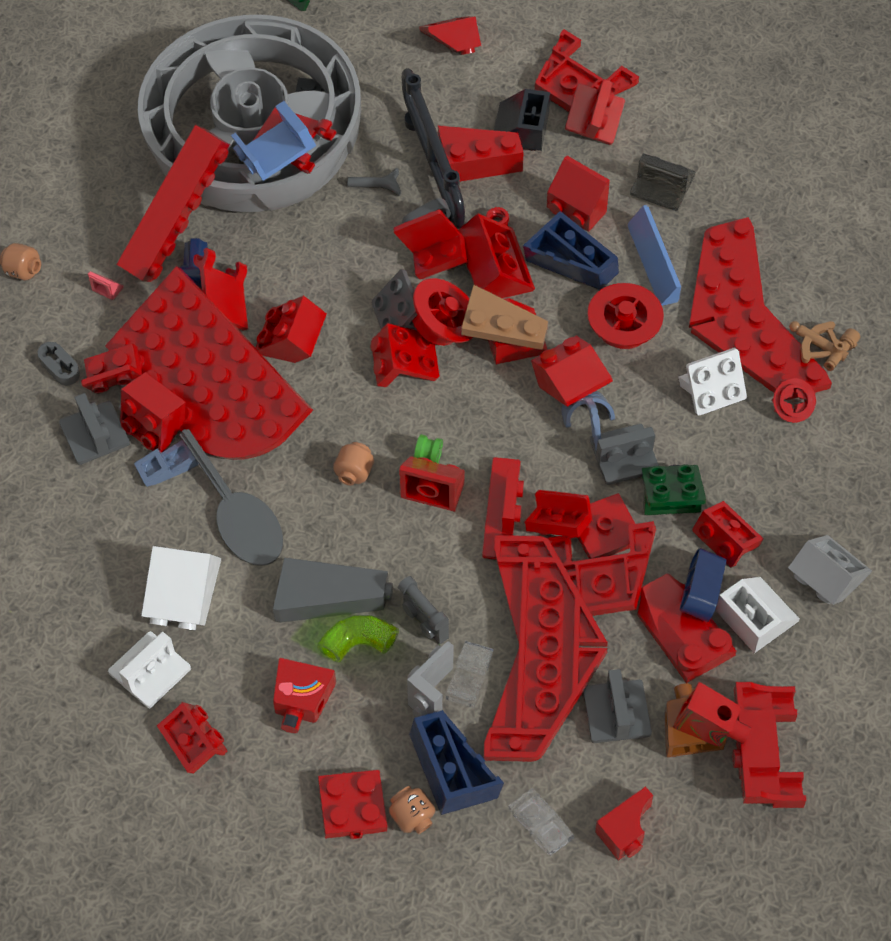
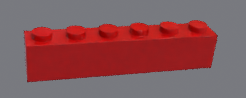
M197 125L194 126L117 262L118 266L142 281L152 282L153 279L158 278L162 272L163 267L161 265L166 256H170L175 249L176 243L174 242L179 233H183L189 223L187 219L191 212L199 207L204 189L212 184L216 168L227 158L229 143L205 128Z

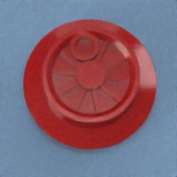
M438 278L425 279L416 286L413 293V304L417 316L412 320L413 324L425 339L436 345L446 346L453 342H467L473 337L462 335V325L470 298L460 288L446 280Z
M617 283L604 287L593 296L588 306V321L592 330L608 345L619 349H631L646 343L659 332L663 324L664 312L659 299L648 289L632 283Z

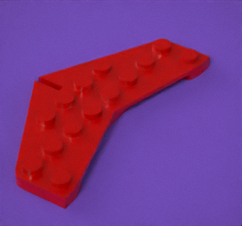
M749 217L708 228L704 233L689 323L691 333L718 353L736 348L739 351L742 370L773 393H775L774 389L782 381L792 378L806 381L811 385L815 393L830 389L832 382L827 372L814 358H810L808 363L802 362L801 344L764 305L754 227ZM792 393V397L785 400L795 399V393Z
M495 535V556L516 631L519 649L491 728H489L484 742V760L534 762L542 758L608 653L607 648L589 647H608V642L547 538L543 536Z

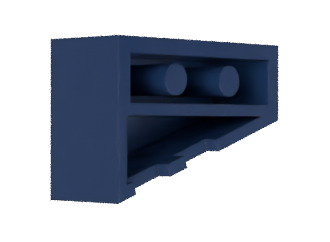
M561 211L523 245L527 262L599 290L603 289L619 274L618 257Z
M443 710L414 718L409 735L441 815L485 803L499 797L504 782L499 776H495L485 765L484 758L473 751L466 742L467 738Z

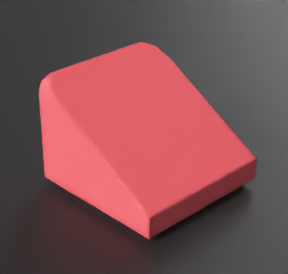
M91 271L88 273L92 291L111 300H114L124 287L105 276Z

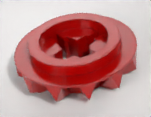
M792 378L782 381L774 389L775 393L771 401L774 404V412L782 420L791 423L802 422L813 413L816 406V395L811 385L806 381ZM792 393H795L796 398L804 400V402L795 404L794 409L792 404L784 402V399L792 397Z

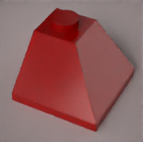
M464 16L419 26L420 32L453 51H460L461 55L474 53L475 47L481 46L476 16Z

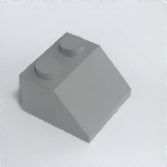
M828 535L808 540L788 567L795 573L794 577L797 581L811 586L817 591L816 595L819 599L833 605L842 602L872 572L870 568Z

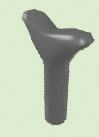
M396 168L384 177H348V187H381L400 196L401 190L396 181L399 176V170Z

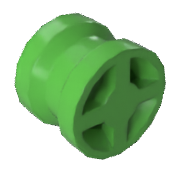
M420 434L414 457H424L432 462L439 463L443 439L436 438L432 440L428 439L426 435Z

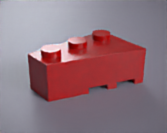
M438 125L439 138L452 170L457 171L460 175V182L523 172L524 152L518 133Z

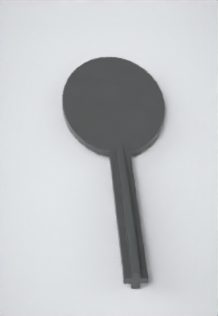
M183 430L179 434L222 497L217 509V525L226 546L239 559L249 564L262 566L274 562L280 556L283 548V534L275 514L263 501L251 494L243 492L232 493L190 430Z

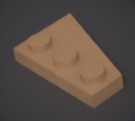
M473 285L462 325V335L543 349L548 329L547 320Z

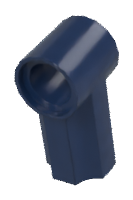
M191 238L190 241L185 243L184 262L180 268L202 289L200 269L194 265L193 258L196 254L204 257L203 249L208 248V244L200 238Z

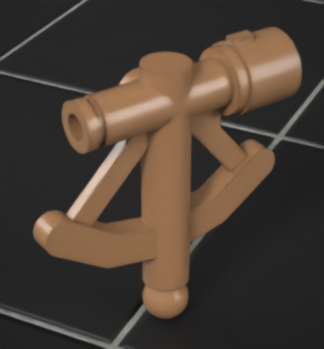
M793 321L789 325L792 332H797V335L804 338L800 347L802 362L808 363L810 358L829 357L824 363V367L828 371H833L840 360L842 362L845 361L849 354L847 351L855 349L860 334L855 329L849 328L838 340L833 332L835 323L832 321L818 324L811 330L804 325H800L797 321ZM827 332L831 342L819 334ZM812 343L824 351L810 352V344Z

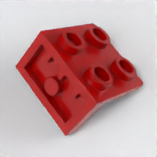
M441 210L429 212L426 215L393 228L394 234L413 253L415 275L419 279L430 277L467 262L464 236Z

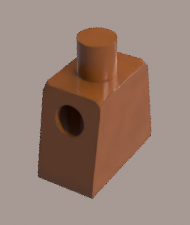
M684 683L675 686L676 699L667 701L665 707L667 758L724 750L726 739L720 746H715L673 728L683 702L692 692L691 684Z

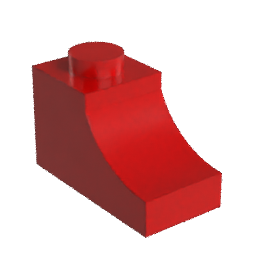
M646 786L596 822L595 833L618 861L625 855L628 858L633 857L643 847L642 843L645 832L641 828L640 819L651 807L653 794Z

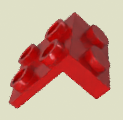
M387 323L372 338L370 348L373 352V371L376 375L377 386L388 387L399 374L430 381H436L439 378L435 344L425 339L417 330Z

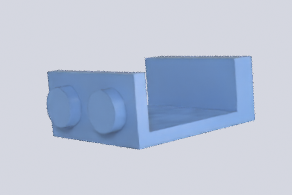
M285 101L275 106L283 121L257 139L245 145L236 133L231 135L236 144L233 147L236 155L241 161L246 159L243 162L252 175L257 173L263 181L316 146L307 127Z

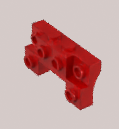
M753 682L735 683L734 700L741 707L737 720L751 727L745 743L742 744L736 741L737 749H733L732 754L733 768H738L739 779H741L743 804L772 803L773 808H804L806 795H803L802 788L804 772H779L780 758L776 722L796 721L798 712L794 707L795 686H765Z

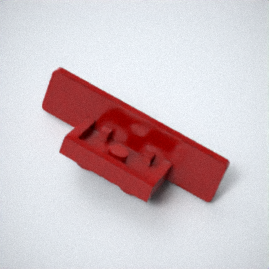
M493 458L482 551L484 559L497 560L494 551L495 535L513 536L515 522L520 523L522 505L516 504L517 497L523 498L524 481L519 480L521 465L519 459Z

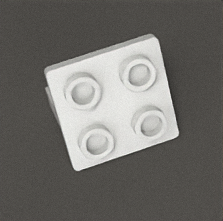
M736 348L688 363L686 365L687 374L679 376L680 387L692 395L697 415H703L747 398L739 351Z
M150 631L112 665L108 672L147 708H151L191 670V666L175 652L169 636L164 632L156 636Z

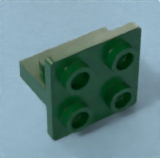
M683 464L680 466L642 468L644 515L701 512L702 504H706V495L698 465Z

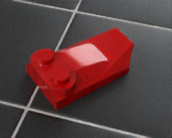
M667 573L641 588L637 616L683 680L688 683L736 656L737 651L732 646L730 634L720 629L712 618L709 622H705L680 611L685 584Z

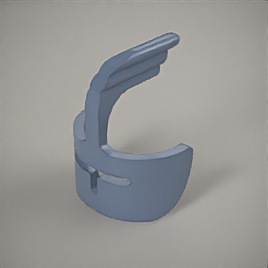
M595 391L568 407L563 404L561 411L564 425L566 428L571 427L570 418L574 410L582 404L587 405L591 419L592 436L597 451V443L601 439V430L595 402L601 403L606 407L610 420H615V414L606 398L600 392Z

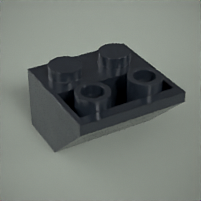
M524 89L501 101L494 131L516 132L519 134L522 148L542 151L549 116L550 92Z

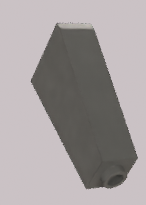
M284 557L273 606L275 622L281 623L384 610L386 600H391L393 583H389L388 571Z

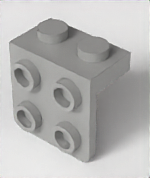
M449 641L443 646H436L429 654L428 660L422 666L417 665L407 677L408 706L413 709L412 712L415 717L442 710L443 694L434 687L453 669L454 645Z

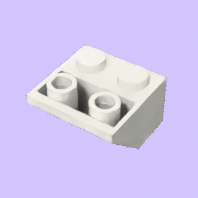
M761 577L741 579L719 595L716 612L754 653L799 622L798 616Z

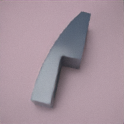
M183 440L164 452L157 448L134 463L147 487L175 477L199 464Z

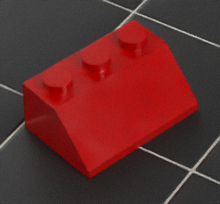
M477 213L459 229L465 240L466 266L471 273L475 286L500 298L535 290L512 227Z

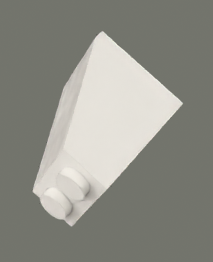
M153 546L142 616L150 618L149 624L167 626L169 620L179 622L178 628L196 630V625L205 626L221 558L211 554Z

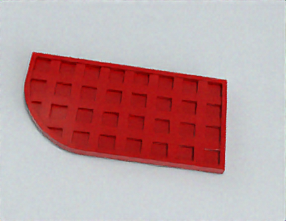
M177 266L105 345L109 351L131 343L136 345L142 374L146 372L186 402L185 421L179 430L182 432L189 429L204 452L219 458L242 460L268 453L285 442L313 411L306 401L191 278Z

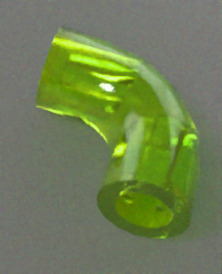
M353 615L333 625L318 642L317 647L325 656L338 663L343 660L351 648L359 644L369 645L385 654L396 641L399 628L372 615Z

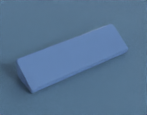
M644 205L629 221L628 229L655 296L659 299L662 306L676 303L679 301L681 285L650 209L647 205Z

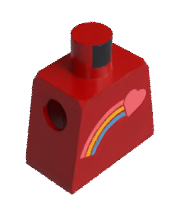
M279 658L273 704L275 713L284 716L281 724L282 730L295 734L298 733L302 720L312 723L317 722L336 685L335 670Z

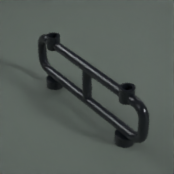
M406 68L402 71L401 76L403 97L408 110L404 117L405 126L411 131H416L442 199L446 200L451 212L448 219L457 229H460L465 224V207L459 188L460 175L457 171L452 170L421 93V77L414 74L411 69Z

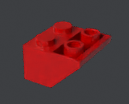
M304 295L294 300H289L277 307H272L265 315L266 322L262 331L257 336L255 348L263 356L292 363L307 359L313 353L327 313Z
M145 372L121 389V428L125 430L126 434L132 435L140 441L146 449L154 451L158 448L161 452H164L185 421L186 402Z

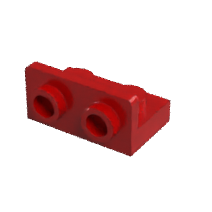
M131 343L84 359L87 378L81 380V384L93 393H103L108 391L109 387L127 385L133 379L141 376L142 370L137 346Z
M724 501L703 510L692 528V531L716 555L726 559V564L730 568L736 566L742 555L759 547L764 540Z
M182 702L157 727L186 771L194 774L215 754L223 756L228 751L223 745V736L208 723L206 711L199 705Z

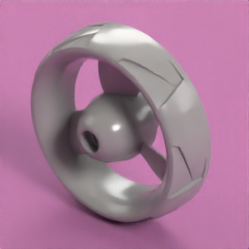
M241 15L201 25L176 39L156 58L147 71L138 97L140 128L144 141L156 158L165 177L185 144L172 124L176 106L184 93L194 83L212 72L221 80L216 84L211 94L210 105L215 128L209 132L229 143L228 149L230 147L233 149L236 146L231 137L234 133L238 135L245 145L252 142L275 106L283 101L296 114L315 120L327 119L332 122L333 125L330 129L336 130V135L332 141L325 140L316 134L313 138L316 146L306 152L311 155L309 161L315 164L310 174L301 171L292 164H288L263 181L257 173L252 175L245 164L223 162L216 168L212 184L206 187L201 195V204L205 206L237 212L273 211L299 203L311 197L333 178L343 165L347 155L352 152L358 136L361 117V93L359 80L350 59L324 33L309 25L284 17ZM254 62H273L294 67L312 77L325 92L302 91L287 94L284 84L274 74L264 69L255 68Z

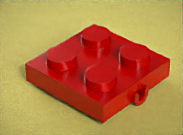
M379 770L352 771L351 773L343 772L342 774L318 776L325 839L350 836L351 839H359L364 834L387 832L388 827Z

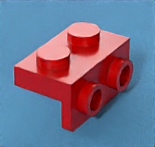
M537 490L535 493L537 507L525 520L526 531L537 532L541 535L553 534L566 538H578L592 521L589 496Z

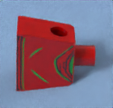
M698 682L683 702L673 725V728L715 746H720L727 737L744 744L751 731L750 726L737 720L741 710L738 704Z

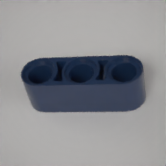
M700 547L697 549L690 563L680 611L709 622L718 603L726 566L725 558Z

